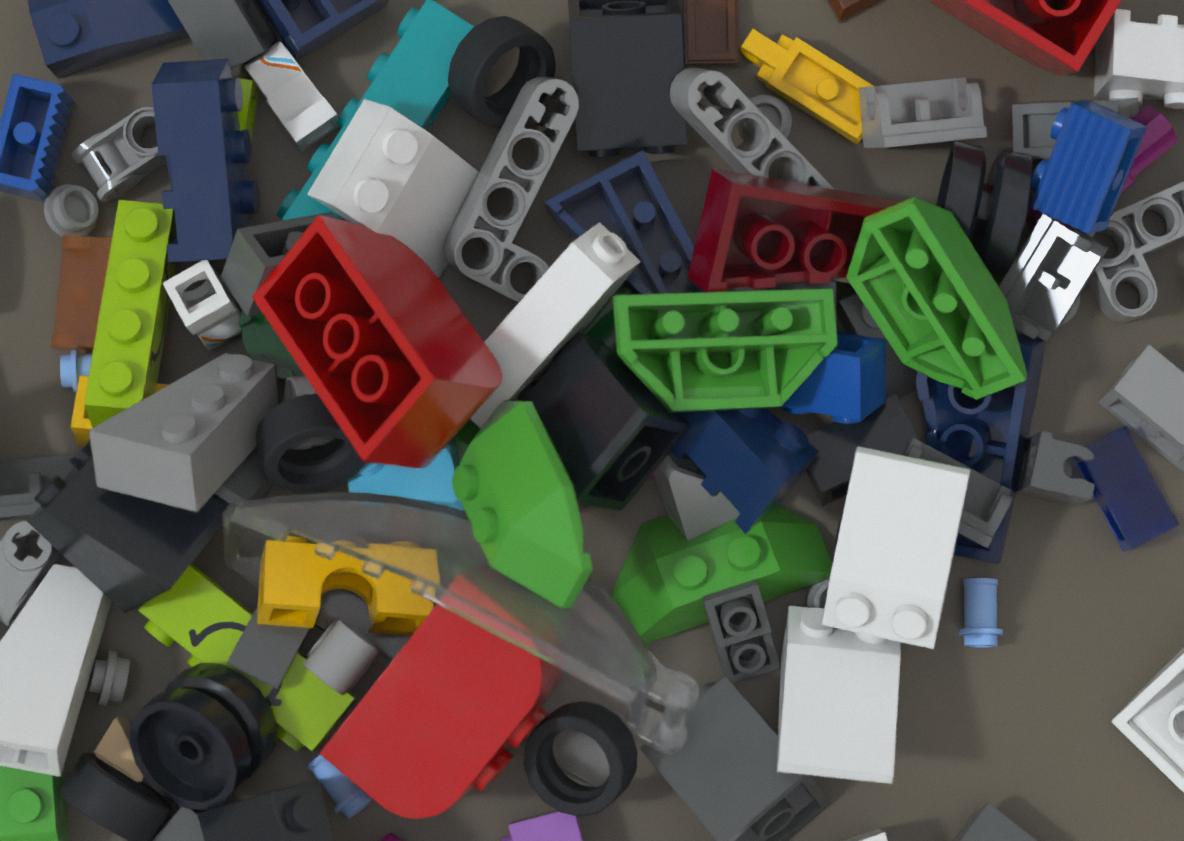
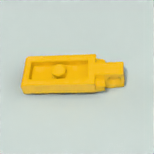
M752 29L741 45L739 54L760 68L755 77L766 84L765 87L853 143L858 144L863 137L859 88L873 85L797 37L795 40H792L782 35L778 42L775 43L755 29Z

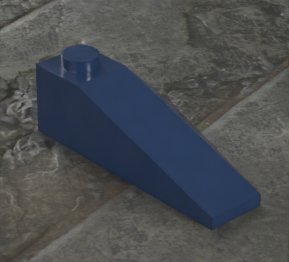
M28 0L30 16L45 64L58 79L190 37L168 0Z
M1016 333L1027 371V378L1024 382L976 400L961 393L962 388L939 382L917 371L916 377L919 401L922 400L927 428L925 433L926 445L1012 490L1010 494L1013 497L1012 502L988 548L960 533L957 536L954 555L995 564L1001 562L1038 395L1046 342L1039 337L1033 339Z

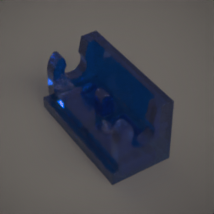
M1127 425L1086 446L1094 454L1095 458L1093 460L1082 461L1077 457H1073L1078 463L1077 467L1084 480L1095 485L1093 497L1123 552L1135 549L1179 525L1175 514H1172L1131 438Z

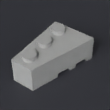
M225 353L90 429L89 435L97 487L198 512L257 446L256 432L258 423L269 410L279 405L275 364L253 360L245 355Z

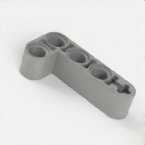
M693 67L684 69L676 75L670 88V98L674 108L736 173L769 178L768 171L770 165L777 158H780L784 166L783 175L780 180L834 189L723 73ZM700 84L707 85L703 90L704 96L712 105L722 107L717 111L712 106L698 103L702 97L701 93L697 90ZM743 119L747 125V137L741 145L735 147L731 138L732 128L739 120Z
M536 77L526 82L520 90L446 236L443 246L444 257L453 269L517 302L524 298L549 269L546 262L540 257L512 242L577 116L579 109L578 95L575 89L566 81L550 77ZM543 93L551 94V99L558 103L554 112L545 111L546 107L539 102L540 96ZM526 121L537 122L536 125L547 128L545 134L524 127ZM528 137L534 145L533 159L529 164L518 167L513 161L512 150L517 141ZM504 187L509 194L508 208L499 216H491L487 209L488 196L493 190ZM480 237L485 249L483 257L476 264L467 266L462 260V248L471 238ZM528 262L532 269L531 280L522 289L514 290L510 284L511 271L519 263Z
M1184 181L1114 212L1105 230L1088 234L1093 237L1094 234L1104 233L1111 236L1116 242V256L1112 259L1102 258L1088 281L1100 309L1110 320L1118 323L1133 322L1151 310L1155 304L1158 290L1144 257L1184 239ZM1154 211L1164 218L1166 223V233L1164 236H1153L1145 230L1142 223L1144 212ZM1118 283H1130L1138 290L1140 302L1136 309L1125 308L1117 301L1115 291Z

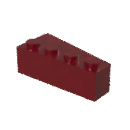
M712 168L688 278L706 293L727 292L729 288L752 287L753 289L776 287V284L804 281L809 284L830 282V279L846 278L864 219L904 201Z

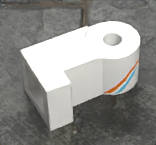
M280 41L244 65L248 74L265 96L266 103L301 152L339 127L337 125L339 119L337 113Z
M202 260L162 283L186 328L192 335L197 334L209 351L242 333L239 323L241 313L232 300L225 284L208 260ZM207 279L198 288L184 292L194 282Z

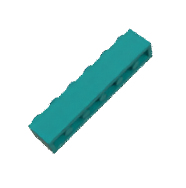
M426 0L420 10L413 6L408 11L397 30V35L402 38L390 55L386 52L380 54L367 76V80L372 82L361 100L353 97L339 116L337 125L342 129L330 146L326 143L321 144L312 156L307 166V171L312 173L301 191L293 188L283 200L277 212V216L282 219L281 221L332 212L339 220L348 221L307 194L364 99L389 106L429 132L452 97L448 84L450 61L458 44L474 28L473 25L433 0Z

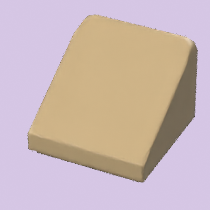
M124 716L116 717L95 749V756L136 782L146 781L135 764L129 743L131 726Z

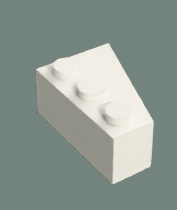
M1116 9L1095 43L1094 97H1138L1139 105H1142L1143 99L1164 100V107L1184 109V25H1178V16L1161 14L1158 16L1157 24L1130 21L1131 10Z

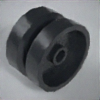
M954 141L946 160L936 206L952 212L970 242L972 236L975 235L974 249L989 273L1005 276L1013 263L1025 226L1032 177V158L1027 155L1003 151L994 160L987 183H984L986 156L982 146Z
M199 663L181 672L169 683L164 692L157 694L139 711L131 723L129 743L135 764L146 781L164 798L187 809L209 810L224 804L239 789L243 782L250 778L266 762L275 750L278 730L272 708L261 691L244 675L221 664Z

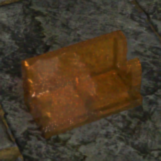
M63 235L61 269L51 348L61 350L78 349V351L93 352L112 238Z

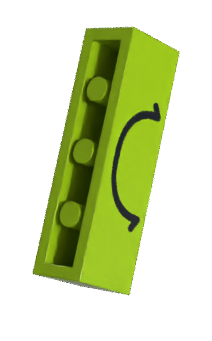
M127 200L118 201L84 401L92 428L156 393L171 300L162 283L174 277L176 262H168L167 244L173 243L177 234L175 209H163V204Z
M193 563L189 565L168 591L145 602L138 610L149 619L144 628L152 636L169 648L176 641L192 654L187 661L191 667L199 663L221 664L241 673L261 691L273 710L275 722L279 724L277 726V737L297 752H300L304 746L311 751L318 750L359 699L349 690L345 695H341L320 680L304 665L307 657L300 650L278 690L228 665L227 661L250 621L253 612Z

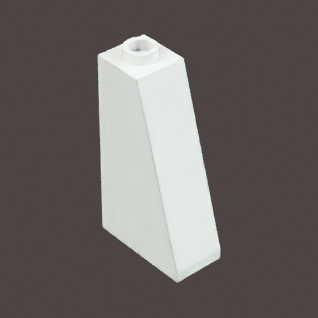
M600 222L568 246L484 342L501 368L502 383L471 417V420L480 429L498 405L505 400L518 401L520 394L529 384L540 380L553 364L552 359L559 350L574 338L577 333L583 332L640 263L627 249L623 240L616 234L609 232Z
M53 564L0 641V766L61 777L112 602L74 565L69 567Z

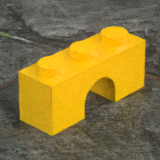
M284 536L275 541L266 540L260 560L257 624L313 628L320 610L321 596L331 590L346 589L358 594L367 604L369 610V633L412 636L434 608L435 553H423L417 548L407 545L392 546L387 550L364 548L361 543L355 541H338L332 545L308 543L306 539L296 536Z

